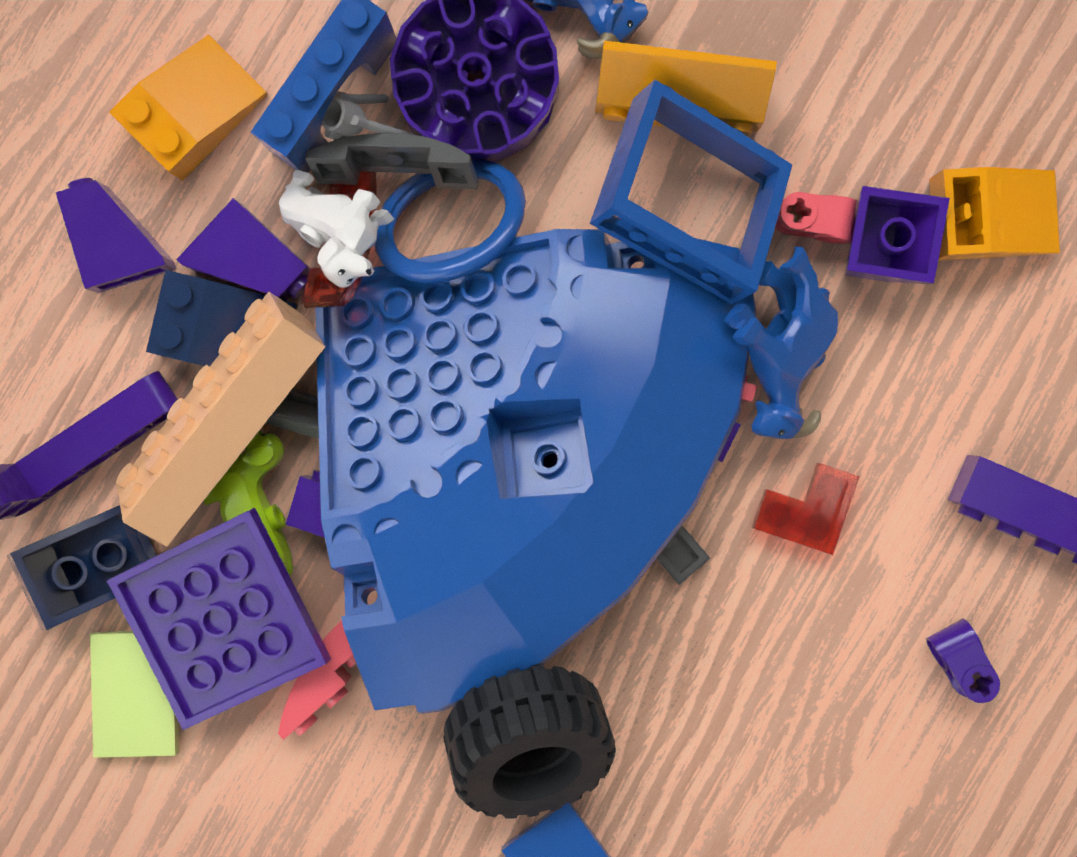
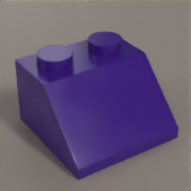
M862 186L857 203L845 275L884 282L934 284L950 198Z

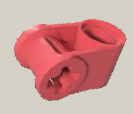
M794 192L783 199L775 228L786 235L808 237L828 243H851L857 200L845 196ZM795 205V212L802 214V218L793 222L794 216L787 213V209Z

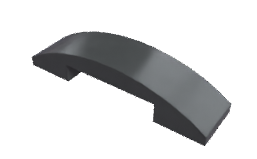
M373 133L350 136L319 145L308 150L305 156L318 184L357 185L360 171L432 174L437 188L478 189L479 185L470 155L450 144L424 136L402 133Z

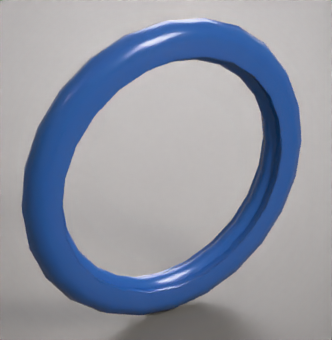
M486 159L472 160L477 178L492 182L504 196L505 212L499 225L486 240L463 255L445 261L420 262L408 259L400 253L394 242L393 235L395 225L408 205L422 193L436 186L432 174L417 173L396 188L381 208L388 210L394 218L392 222L379 226L377 230L375 251L381 263L395 275L412 282L421 283L452 281L468 276L489 265L516 238L523 223L526 199L523 186L517 177L498 163Z

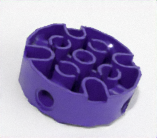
M425 0L400 27L390 57L393 95L412 133L450 144L470 155L472 160L486 159L492 162H499L527 148L549 123L559 93L557 49L543 18L523 0ZM479 70L483 72L484 78L482 80L469 81V73L476 75Z

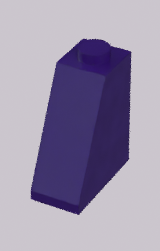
M81 178L68 183V189L55 192L85 289L101 293L163 274L165 270H176L173 259L109 187L96 180L93 181L92 178Z
M234 198L176 259L181 265L194 271L264 294L271 292L279 299L286 301L291 296L296 299L304 293L311 284L309 277L314 272L244 205Z

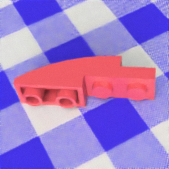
M342 620L322 640L331 660L327 664L297 677L290 691L278 731L279 736L283 740L293 731L298 736L303 734L318 720L313 714L324 703L329 708L333 707L349 692L344 685L352 675L342 664L345 663L350 669L356 664V661L345 635Z

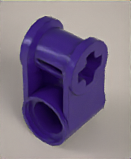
M962 618L926 638L931 653L944 670L957 693L976 703L990 702L997 696L1000 690L999 677L986 656L978 635L967 620ZM973 674L981 676L976 680L978 686L976 689L969 687L974 683Z

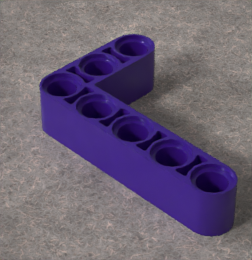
M160 371L153 372L138 380L16 463L0 464V520L15 518L32 510L165 421L170 408L178 398Z

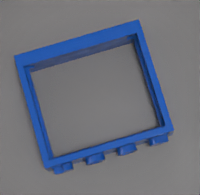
M653 80L632 100L590 224L733 305L758 290L793 165L779 157L772 150L750 139L740 130L729 126L713 116L706 109L697 106L676 93L671 87ZM654 120L759 183L737 262L628 199Z

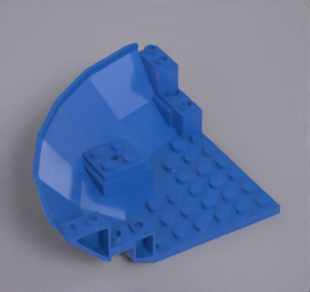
M553 229L516 237L507 249L489 265L468 276L448 282H412L395 275L385 266L374 267L372 275L358 277L350 286L344 288L336 286L328 278L315 280L316 332L325 345V348L317 357L321 522L331 569L344 575L345 616H341L342 624L374 710L415 705L419 713L425 714L449 709L458 700L463 701L467 691L474 686L479 688L484 684V680L494 675L498 678L507 675V671L516 668L523 671L529 670L531 666L544 665L631 592L695 509L738 418L749 351L747 346L739 345L734 341L732 337L737 330L727 326L724 319L735 304H747L756 316L754 293L732 305L623 242L610 244L605 232L600 229ZM696 238L737 262L740 253L739 248ZM477 246L412 260L420 262L445 261L463 255ZM636 262L644 263L642 268H631V266ZM547 455H557L558 461L555 466L551 468L543 466V460ZM373 591H377L376 601L368 605V595Z

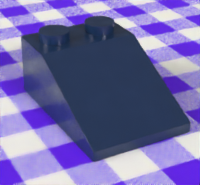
M165 270L146 352L202 366H211L219 356V347L226 336L231 332L237 333L246 321L245 314L251 304L257 299L262 300L266 295ZM282 300L289 306L297 310V303Z
M119 505L13 551L7 555V558L41 630L44 631L115 599L107 580L157 556L148 536L123 523Z

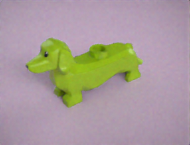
M259 430L246 446V451L239 455L204 499V504L206 506L220 502V513L224 522L256 508L289 576H291L293 573L292 555L281 529L285 527V518L281 509L276 504L270 506L262 487L265 475L283 459L284 446L275 434L262 433Z

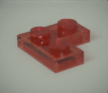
M817 463L804 501L764 489L752 528L833 555L860 476Z

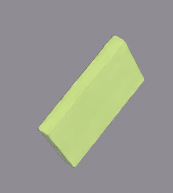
M133 631L91 633L93 758L176 756L179 753V722Z

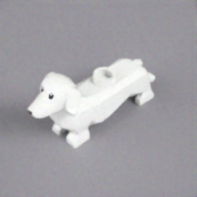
M295 170L291 183L285 186L286 191L279 200L283 222L290 224L312 246L319 248L323 242L325 243L318 253V263L324 275L336 286L348 287L358 277L372 275L374 273L372 263L363 255L365 251L375 245L379 226L387 225L394 220L388 210L381 209L380 211L375 210L369 217L370 211L376 209L380 203L374 193L358 189L353 196V200H351L346 195L324 194L315 187H310L306 190L305 186L311 184L314 180L313 176L309 173Z

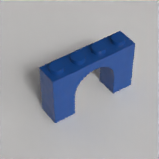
M370 0L340 1L250 131L273 155L295 170L306 173L310 171V167L305 159L306 152L319 145L328 143L321 134V123L339 88L359 66L376 75L393 51L397 38L387 12Z

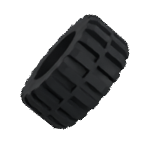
M543 665L531 666L529 670L523 671L516 668L507 671V675L498 678L494 675L484 680V684L479 688L474 686L467 691L463 701L458 700L444 725L443 739L455 792L471 809L476 812L482 811L486 816L491 817L503 815L505 819H514L518 815H527V817L538 816L539 812L546 810L552 812L561 809V805L578 801L582 798L583 793L586 791L591 792L599 785L600 778L605 779L616 753L615 739L598 689L581 674L573 670L569 673L565 668L553 666L551 669H546Z

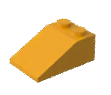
M208 34L138 82L109 113L168 172L183 181L268 93Z

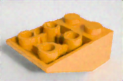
M1000 167L943 169L929 179L930 195L950 198L938 261L1060 253L1055 170Z

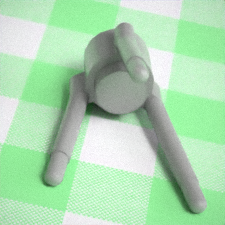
M337 91L321 123L324 129H326L325 137L333 140L359 134L363 129L377 133L414 134L366 119L365 113L358 104L386 103L389 97L385 94H346Z

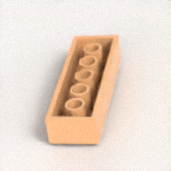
M268 292L262 300L257 299L251 304L245 314L246 321L237 333L231 332L226 336L219 347V356L211 366L205 365L197 373L193 381V389L185 399L179 398L172 405L167 415L168 421L159 432L153 431L147 437L139 458L134 464L128 463L118 475L116 485L123 523L166 547L325 348L310 320L271 292Z

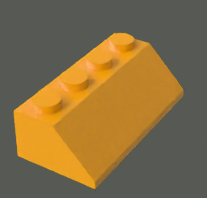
M604 41L595 113H602L603 118L609 121L624 122L633 98L653 80H657L663 85L671 87L676 93L697 106L706 109L710 114L729 126L740 130L746 136H750L752 132H758L764 123L777 61ZM654 120L652 126L664 127V125Z

